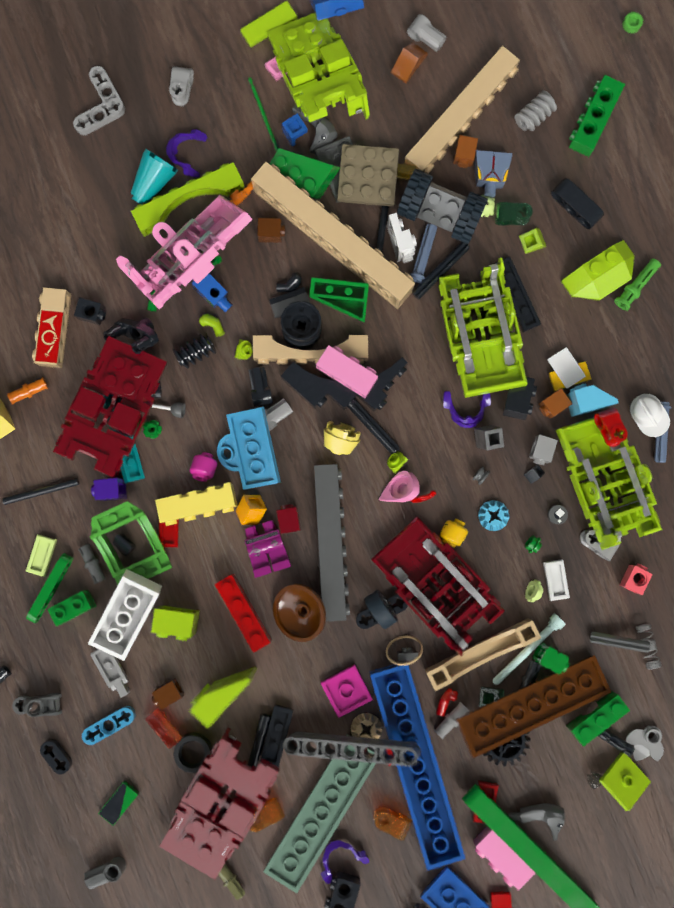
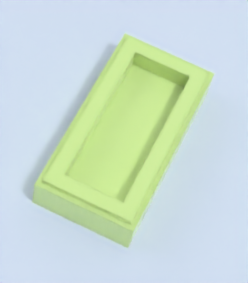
M37 534L26 572L46 577L57 539Z

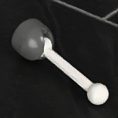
M180 402L172 404L171 407L158 404L152 405L153 408L171 410L173 416L183 418L186 411V404Z

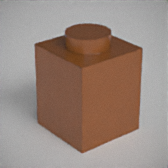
M459 135L453 164H457L462 168L472 167L478 138Z
M561 388L541 401L539 409L545 417L548 416L550 419L572 405V402Z

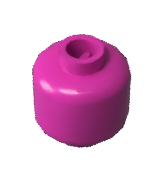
M207 452L195 455L190 467L192 477L201 482H207V480L212 479L217 467V461L213 459L212 454Z

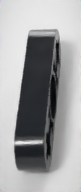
M395 594L386 600L390 601L392 605L396 603V598L403 599L398 594ZM405 601L402 603V608H399V606L393 607L396 615L408 607ZM368 608L359 612L356 616V623L361 629H368L378 624L377 621H373V618L368 620L367 625L364 623L360 624L359 621L362 615H365V617L371 615Z

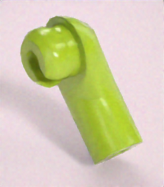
M203 314L200 317L199 323L202 326H211L216 337L225 334L217 317L210 314Z

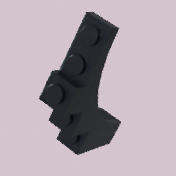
M402 357L392 367L378 374V380L366 398H363L338 381L324 379L305 371L295 362L281 375V379L314 409L318 406L321 408L328 400L326 397L329 396L345 411L347 407L351 409L357 403L356 398L358 397L375 412L376 409L381 410L387 404L386 399L388 395L383 391H388L394 385L393 380L397 376L400 378L407 371L406 366L408 362Z

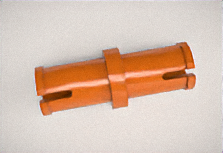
M42 377L30 384H23V387L7 393L10 402L15 404L27 397L32 398L34 394L48 389V385Z

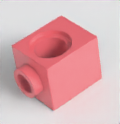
M637 563L636 566L629 565L620 586L636 594L643 595L653 574L647 572L648 568ZM636 573L640 575L638 583H635L633 580Z

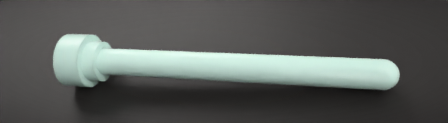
M554 613L549 618V625L539 633L541 639L527 645L493 678L495 685H499L554 630H561L566 625L559 616Z

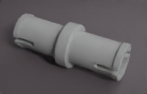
M459 702L449 715H445L444 721L434 731L444 739L454 726H458L455 719L465 715L469 710Z

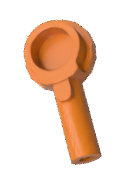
M252 181L247 184L244 190L239 191L237 189L229 196L231 198L230 202L238 206L253 190Z

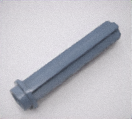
M426 225L413 272L410 273V276L414 279L413 282L421 283L425 278L423 275L437 231L436 225Z
M661 402L669 416L670 403ZM668 430L655 439L654 461L657 463L666 462Z

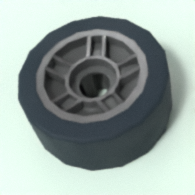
M379 590L365 597L368 609L383 629H387L398 621L391 605Z

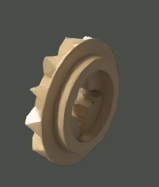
M362 713L355 717L351 724L353 737L379 739L381 736V722L373 714ZM361 723L367 727L371 726V736L366 732L361 734L363 731Z

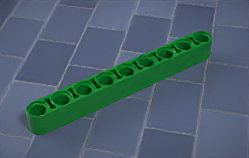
M477 784L462 797L466 805L570 908H600Z

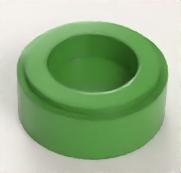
M636 12L627 14L623 21L625 31L628 33L639 31L643 24L642 16Z

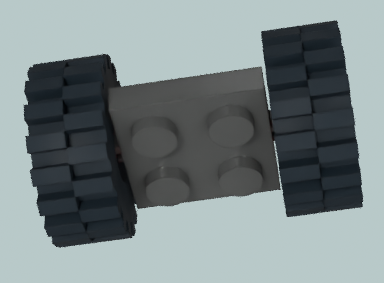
M415 168L402 196L397 214L412 221L419 218L450 232L453 231L452 238L469 244L488 199L473 192H470L467 198L432 183V175Z

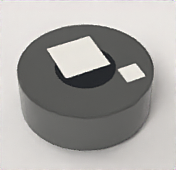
M555 505L548 510L547 516L551 523L563 524L568 518V512L565 507Z

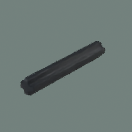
M461 242L413 290V296L416 299H420L439 280V277H442L469 250V245Z
M357 401L350 410L391 454L396 453L400 449L399 445Z

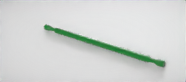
M248 78V81L251 84L253 94L259 106L260 112L266 124L267 130L273 142L274 148L277 152L279 148L273 135V132L271 130L268 119L266 117V114L264 112L263 106L261 104L255 86L253 85L252 78Z

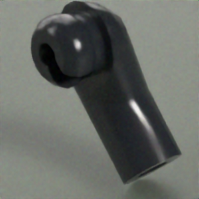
M294 272L287 282H277V292L295 291L302 282L301 274Z

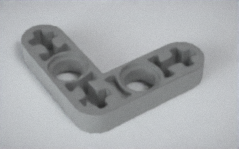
M100 66L93 67L89 71V77L103 103L74 119V128L81 135H87L118 119L125 112V107L107 73ZM98 73L101 75V78L103 80V83L101 84L98 78L96 77V74ZM105 88L112 89V93L109 96L102 95ZM117 105L119 110L115 111L113 106ZM97 113H104V118L102 120H95V115ZM81 122H84V124H85V126H86V127L83 128V129H82L81 124H80Z

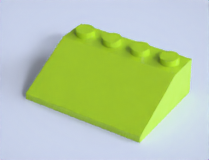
M254 666L214 681L211 686L207 683L191 702L194 706L190 709V712L208 728L251 682L257 668Z

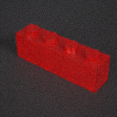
M234 573L214 584L253 653L270 644L272 641L271 637Z

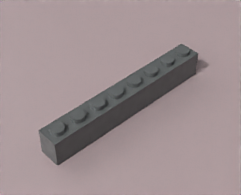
M337 464L315 465L321 597L326 611V622L346 620V615H350L349 604H345V596H349L348 584H344V576H348L347 565H343V557L347 556L346 545H342V538H345V526H341L340 519L344 518V507H340L339 499H343V488H339L338 480H342L341 468H337Z

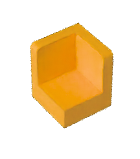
M243 495L236 508V514L241 525H258L267 508L261 495Z

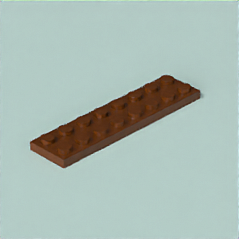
M592 655L568 666L567 670L561 674L553 673L455 720L471 757L475 758L611 693V690L595 655Z

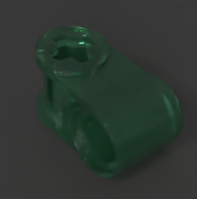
M499 202L496 204L495 224L500 226L526 225L530 221L533 209L527 203Z

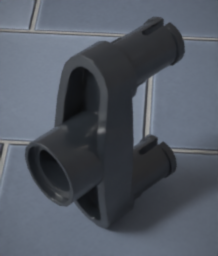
M146 317L138 321L121 318L114 323V326L103 332L105 340H107L108 336L116 339L121 335L135 340L136 342L132 343L131 346L136 354H140L146 348L153 347L159 342L153 323Z

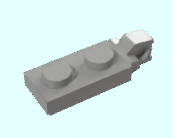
M100 649L92 652L90 655L107 686L111 687L113 691L117 690L121 698L129 694L130 690L126 684L129 680L117 657Z

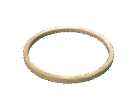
M409 635L393 639L386 647L388 660L400 666L416 662L423 652L421 641ZM402 638H411L416 640L421 646L419 655L414 660L406 663H398L391 660L388 656V649L391 644Z

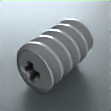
M543 90L536 98L532 99L531 103H528L525 108L521 109L520 113L515 115L517 125L524 131H527V129L534 131L535 126L541 124L540 121H545L546 116H551V111L555 112L557 110L554 99L547 91Z

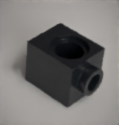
M79 298L74 316L79 320L101 325V322L105 320L106 310L101 303ZM95 308L94 315L88 316V311Z

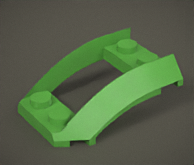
M129 501L92 517L90 538L98 547L117 585L126 569L149 579L173 568L144 511ZM137 519L155 554L124 568L114 547L105 534Z

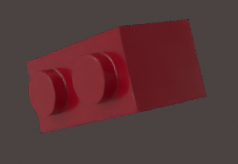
M293 504L280 506L281 510H277L280 533L302 530L298 508L293 507Z

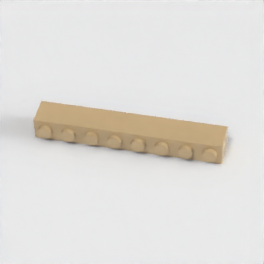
M502 46L405 156L404 164L412 171L416 168L429 174L434 167L433 163L437 159L440 161L444 157L447 147L449 145L452 147L458 140L457 136L469 128V122L473 118L477 119L483 111L482 107L485 104L488 106L492 102L496 91L500 92L505 87L506 80L509 77L513 78L519 70L517 66L520 60Z

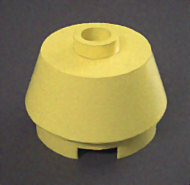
M329 421L326 428H324V446L331 450L332 453L338 455L350 454L360 442L361 432H354L355 428L344 423L333 425L334 422Z

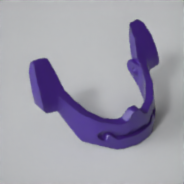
M197 129L192 130L190 134L178 133L169 140L166 153L173 163L184 169V175L199 178L200 173L191 168V165L179 162L175 154H177L179 143L186 140L206 141L207 135Z
M445 391L443 394V407L450 410L452 420L463 428L477 426L483 419L485 407L491 405L490 393L483 394V399L480 401L481 409L478 415L463 418L454 409L451 393Z
M340 840L331 842L326 847L322 859L325 870L321 873L323 880L327 884H330L332 880V873L328 862L331 851L339 847L350 849L357 861L360 860L363 864H367L369 859L365 851L357 852L350 844Z

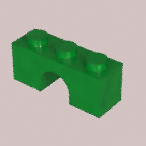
M611 691V693L597 701L598 706L587 715L580 714L566 725L574 738L583 747L630 711L615 692Z

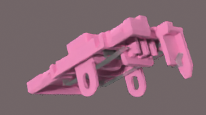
M219 195L195 219L189 220L177 233L165 222L155 224L152 234L162 247L147 260L148 264L140 272L123 256H118L116 261L119 268L160 309L173 294L181 291L179 288L181 284L186 286L191 280L199 283L214 269L211 261L219 254L217 250H224L226 243L235 234H238L252 218L247 212ZM161 229L167 232L168 236L166 238L159 234ZM196 249H200L204 253L201 254ZM168 256L173 261V263L170 262L166 257ZM154 289L156 292L151 296L149 293Z

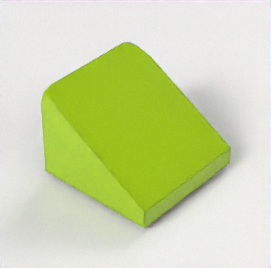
M538 228L519 236L526 254L546 247L541 230Z

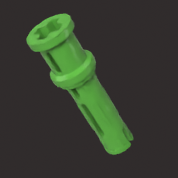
M652 258L632 284L624 288L625 291L622 295L614 300L619 308L625 311L630 309L631 303L639 298L641 289L658 268L661 267L660 262Z

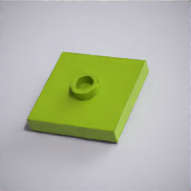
M620 752L599 780L625 811L631 810L651 783L646 775L623 752Z

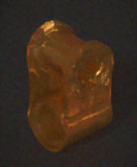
M276 797L265 802L256 820L259 819V824L254 822L249 829L251 832H259L269 825L279 822L286 816Z
M383 806L376 808L373 814L375 826L379 830L390 834L396 839L405 840L413 822L409 817ZM384 816H386V819H382V821L379 820V818H383Z

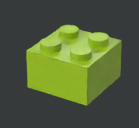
M161 605L154 609L151 633H156L157 637L168 638V636L172 635L176 636L177 640L187 641L188 638L193 637L197 632L200 610Z

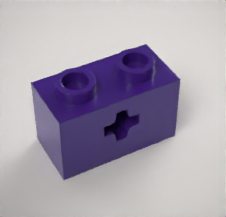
M124 479L94 480V485L91 486L92 496H95V500L127 499Z

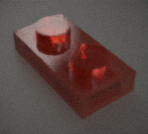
M158 708L145 718V721L169 749L181 741L182 737L179 731L171 725L166 715Z

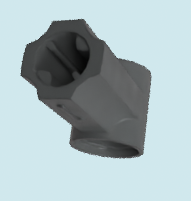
M114 857L110 862L86 871L84 873L86 886L91 890L108 882H116L126 870L125 860L121 857ZM112 866L116 867L118 872L113 871Z

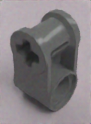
M48 693L28 697L22 704L23 711L31 717L62 714L60 709L62 693ZM32 702H37L36 710L30 712L28 709L29 705Z

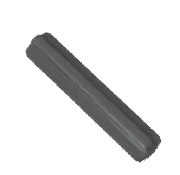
M599 632L591 633V643L646 653L650 651L649 641Z

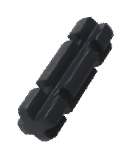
M607 729L598 735V737L627 756H632L635 751L633 746L610 733Z

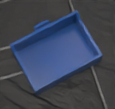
M310 0L318 21L364 8L363 0Z

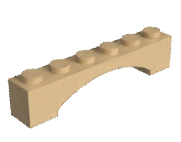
M272 335L253 336V359L261 365L269 364V361H277V364L281 365L288 364V361H296V364H307V361H315V364H317L326 350H299L277 343L273 340ZM349 335L348 340L337 345L338 348L344 351L343 354L348 358L353 356L360 361L359 364H364V361H368V335Z
M527 618L463 650V656L457 653L424 670L434 690L437 691L453 683L454 680L474 668L505 653L525 647L541 639V636L533 620Z

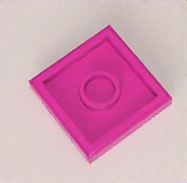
M355 664L320 682L338 718L373 700Z

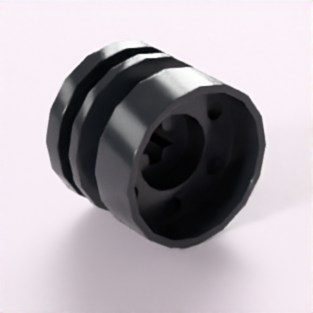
M297 301L284 309L281 315V327L286 342L297 349H306L318 342L322 328L321 316L314 305L305 301ZM301 325L302 327H305V330L302 331V329H299L298 326Z

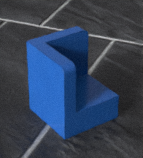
M298 113L282 122L283 134L292 147L296 145L295 139L308 132V128Z

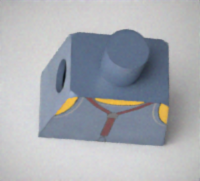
M476 150L474 157L476 186L485 187L484 196L495 197L496 188H503L512 153Z

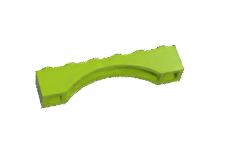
M234 162L231 164L226 163L214 172H206L197 180L192 179L180 188H173L163 196L154 197L149 203L137 205L131 213L145 237L152 233L155 224L165 222L170 213L188 199L207 194L229 197L237 189L241 191L245 187Z

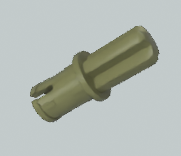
M224 864L218 875L224 882L223 886H226L234 898L239 900L245 895V890L237 881L236 874L233 875L227 865Z

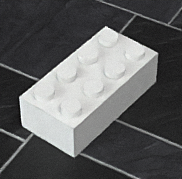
M126 569L88 644L121 660H125L162 586Z

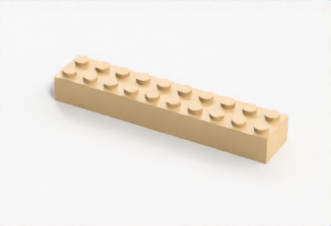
M265 162L251 178L254 192L398 309L412 293L415 284L413 282L414 279L408 273L403 274L398 270L399 267L393 261H387L380 250L371 248L369 242L364 237L355 235L354 230L349 225H343L339 222L340 219L333 212L328 213L321 202L311 199L310 194L305 189H299L295 186V182L289 176L284 177L277 166Z

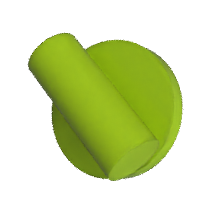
M240 339L234 358L240 360L249 359L253 352L252 344L249 341Z
M396 452L388 458L387 466L396 474L408 459L401 452Z

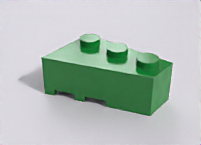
M281 148L278 149L270 162V165L274 164L279 168L280 173L284 177L289 176L298 188L305 189L313 199H321L341 168Z
M311 277L309 296L311 299L365 323L369 284Z

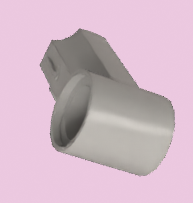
M421 14L417 16L407 29L408 35L413 40H421L436 52L446 40V36L431 26L428 18Z
M284 398L268 410L265 409L269 431L278 425L277 423L293 413Z

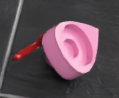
M401 471L391 479L379 500L419 503L434 497L436 491L432 490L430 494L417 497L420 490L417 477L408 471Z

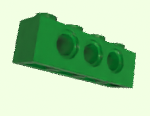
M604 75L601 81L597 80L592 90L595 94L593 97H589L585 105L588 109L585 114L581 113L577 121L579 127L577 130L574 129L570 135L569 140L572 142L569 148L587 157L591 155L625 86L624 83L607 75ZM600 97H604L606 101H602ZM592 113L597 114L598 118L594 117ZM584 129L589 130L591 134L585 133Z

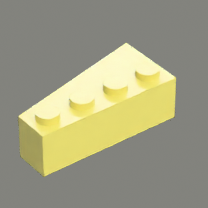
M229 482L223 484L224 486L222 487L212 486L203 491L195 490L185 495L179 494L155 500L160 523H165L166 526L177 524L179 519H184L187 522L196 520L197 515L203 514L205 518L214 516L215 511L222 510L223 513L234 511L233 507H238L233 484Z

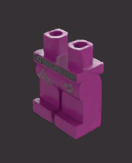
M273 520L262 523L265 533L258 535L256 526L245 529L247 538L245 543L255 578L272 573L273 570L276 572L291 567L280 531L276 529ZM268 553H269V556H270V559H271V562H272V567H271V563H270V560H269V557H268Z

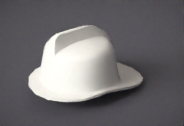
M642 394L632 401L630 405L631 415L645 435L658 437L667 432L670 426V418L656 396Z

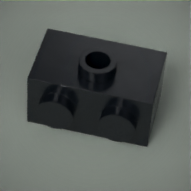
M526 377L527 386L508 389L503 416L526 420L527 415L532 414L534 404L530 403L531 397H535L537 386L534 385L535 378Z

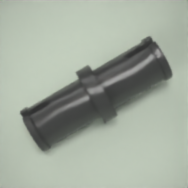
M90 544L80 547L78 551L85 562L84 567L89 570L94 584L105 580L106 577L99 566L100 561L96 559Z

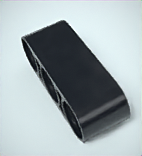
M564 178L551 192L554 200L586 229H592L604 216L603 210L567 178Z

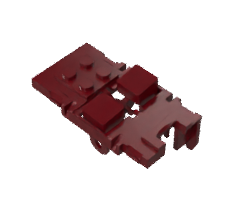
M108 336L100 356L95 360L92 371L88 369V375L84 377L64 418L65 422L61 425L63 431L56 441L55 445L57 446H55L53 452L72 461L75 459L77 451L98 459L94 470L112 478H117L124 462L123 458L124 456L129 457L155 401L152 395L156 393L159 387V380L166 368L167 361L144 351L136 354L133 352L132 346ZM111 394L113 395L112 402L106 410L103 408L106 401L104 396L108 397ZM117 397L122 399L121 403H117L114 411L112 412V409L116 404ZM140 411L143 412V413H145L142 419H141L142 414L140 413ZM99 414L104 415L103 422L99 425L98 429L93 428ZM108 418H110L108 425L115 431L107 429L105 433L102 429L106 425Z

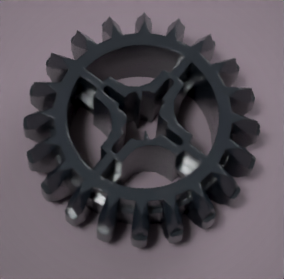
M530 731L519 736L518 740L513 739L498 746L497 752L490 750L483 753V756L488 755L487 759L489 762L494 760L495 765H499L502 762V765L505 767L507 761L514 765L513 759L515 758L518 762H521L519 755H527L523 749H530V746L525 743L531 741L529 736H525ZM508 747H515L512 751L505 753Z

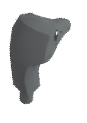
M295 105L292 109V112L295 114L298 113V115L303 121L309 123L307 117L304 116L301 108H297V106ZM327 117L310 122L316 128L313 144L310 147L312 154L315 153L316 149L332 143L337 137V132Z
M536 804L522 807L520 812L508 813V816L513 821L521 820V823L540 820L547 823L554 841L558 840L559 832L565 823L564 808L556 804Z

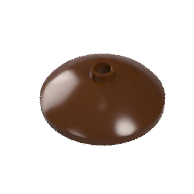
M292 584L280 590L275 597L273 604L274 619L278 628L285 636L297 642H307L313 640L322 632L326 622V611L321 598L314 590L302 584Z

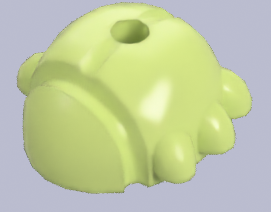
M481 195L488 199V205H485L481 217L493 216L495 198Z
M536 579L529 582L525 592L527 601L535 602L543 594L541 582Z

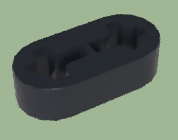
M49 739L41 745L40 753L55 773L64 774L71 768L72 760L59 742ZM52 745L54 749L48 753L46 750L48 746ZM65 761V766L60 768L58 766L60 762Z

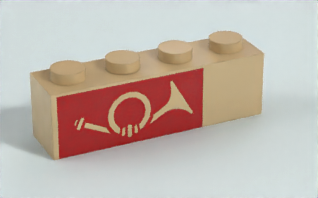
M43 288V293L40 294L41 310L37 314L39 325L38 330L35 332L36 349L32 353L34 363L39 366L62 368L71 294L67 290Z

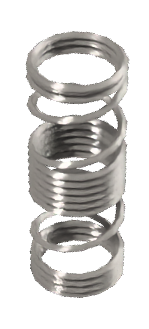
M651 624L636 626V630H640L637 633H652L646 631L652 628ZM652 635L644 639H640L650 642V651L656 650L655 653L648 656H644L643 658L655 657L660 660L659 657L652 656L658 652L655 643L656 641L654 639H648ZM661 661L645 663L646 669L661 667Z

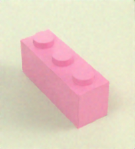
M328 345L317 362L316 368L363 398H366L378 380L377 372L368 366L364 368L359 364L360 361L353 356L348 358L343 354L344 351L337 346L332 348Z
M489 826L473 840L477 854L481 858L486 857L490 861V867L496 873L500 871L504 875V881L510 887L514 885L520 890L535 874Z

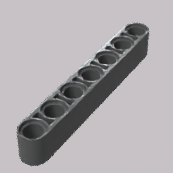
M293 732L283 743L285 752L290 755L400 766H413L421 755V748L414 742L308 732ZM291 740H295L298 747L294 746ZM310 741L314 742L317 748H313L310 745ZM329 743H332L336 750H332L329 747ZM348 745H352L355 748V752L350 751ZM367 747H372L375 754L368 752ZM386 749H392L395 755H389ZM406 751H412L415 757H409Z

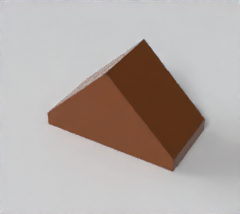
M415 43L409 44L403 48L391 73L404 83H407L428 53Z

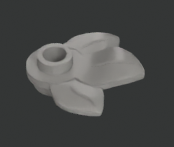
M647 726L643 730L634 729L625 739L627 743L635 748L633 757L636 761L643 760L649 755L654 760L659 761L663 755L662 733L655 726ZM653 732V733H654V737H653V738H649V737H648L649 733Z

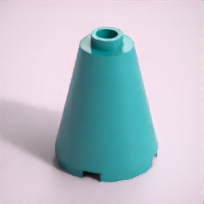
M145 149L131 189L132 199L139 204L143 202L148 203L173 178L178 169L148 149Z

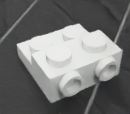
M397 213L391 214L388 218L387 228L397 262H410L415 254L414 246H417L414 234L411 235L409 229L404 230L402 219H398Z

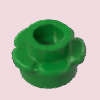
M156 420L147 421L143 426L144 435L151 439L157 438L162 432V427Z
M532 535L526 541L524 548L528 550V553H536L541 548V538Z

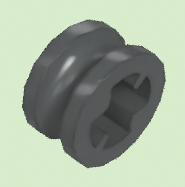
M482 466L473 476L472 480H477L478 484L481 485L490 471H485L484 466Z
M22 695L13 701L12 708L16 714H25L18 703L29 696ZM33 702L29 705V711L32 709Z

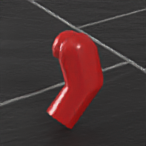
M452 689L445 691L439 700L436 709L437 715L445 716L449 701L457 700V691Z

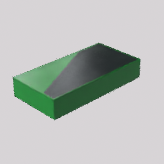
M124 781L98 814L114 826L138 796L139 792Z

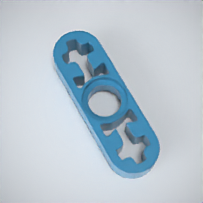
M124 706L87 727L82 733V740L87 745L96 744L132 723L136 717L135 710L131 706ZM123 711H125V713H130V716L128 717L129 720H127V718H124L123 720L118 722L117 719L124 714ZM106 720H111L114 723L113 730L108 731L104 728ZM100 729L101 732L95 735L94 739L92 737L88 738L90 732L93 733Z

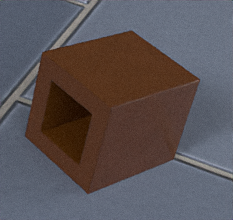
M258 218L257 237L259 242L281 243L282 237H285V225H282L280 218Z
M176 678L155 689L152 692V700L155 706H159L162 710L180 700L185 694Z

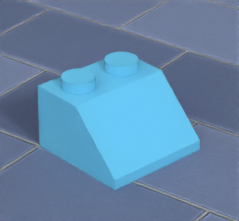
M586 384L578 385L570 389V393L567 394V397L572 402V405L569 406L571 417L608 408L618 403V399L594 385L588 387Z

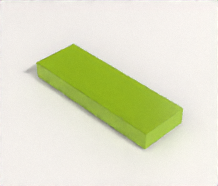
M285 1L243 27L240 31L251 48L268 37L267 31L295 21L297 15L288 1Z

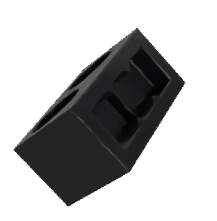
M338 871L336 878L332 877L329 888L332 890L330 897H326L324 908H334L336 904H342L343 908H354L361 886L360 877ZM347 884L349 885V888L347 890L340 889V885Z

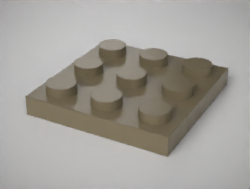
M342 144L337 202L394 207L399 149Z

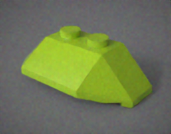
M623 240L583 264L561 282L571 297L601 300L632 279L634 254Z

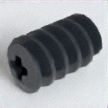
M207 333V337L199 334L200 341L192 338L193 345L187 341V348L179 345L180 352L172 349L181 367L183 365L188 369L190 367L189 362L196 365V358L203 361L202 354L207 358L210 357L209 351L216 354V349Z

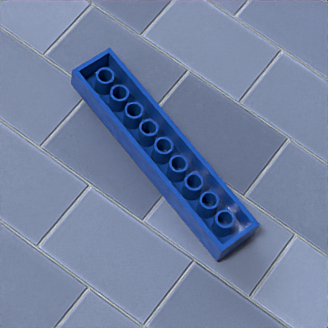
M392 664L369 671L389 740L414 742L421 748V755L413 766L397 765V769L427 870L466 859L409 665L400 666ZM406 751L409 757H415L412 751Z

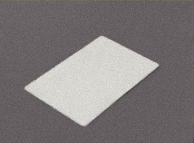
M564 348L548 359V362L566 388L586 377L567 348Z

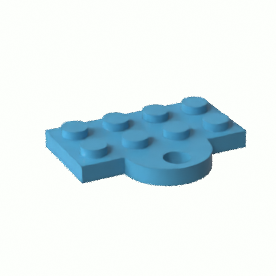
M264 407L227 414L230 434L225 435L218 443L217 456L220 463L228 470L239 471L243 490L280 483L281 480ZM226 448L231 451L230 459L224 455Z

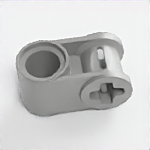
M176 66L172 68L169 92L174 104L177 106H184L189 101L190 90L193 84V69Z
M584 530L580 534V542L601 558L611 561L620 544L601 550L599 545L601 543L598 542L595 534L596 530Z

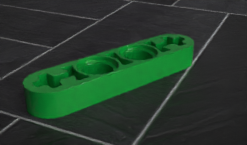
M66 553L61 555L26 617L27 620L34 624L40 620L73 562L72 556Z

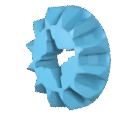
M496 500L488 501L479 510V522L487 530H501L507 525L509 520L508 509L504 503ZM499 509L497 516L500 521L496 519L490 521L491 515L488 511L495 512Z

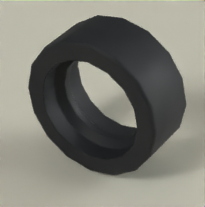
M187 733L180 738L174 748L175 763L184 772H198L208 754L212 756V745L209 739L201 733ZM197 741L203 746L205 753L202 761L190 764L183 759L182 748L187 742Z

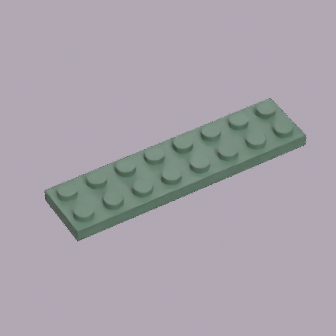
M348 745V749L355 752V748L352 745ZM367 747L368 752L375 754V751ZM331 759L263 872L297 893L376 763Z

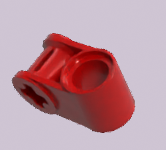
M613 407L594 415L595 424L608 446L616 447L626 440L628 432L616 408Z

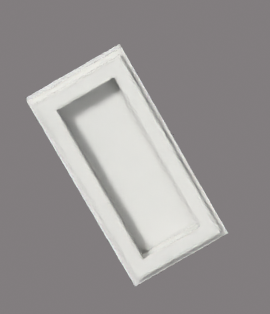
M561 559L543 562L549 601L570 598L564 561Z

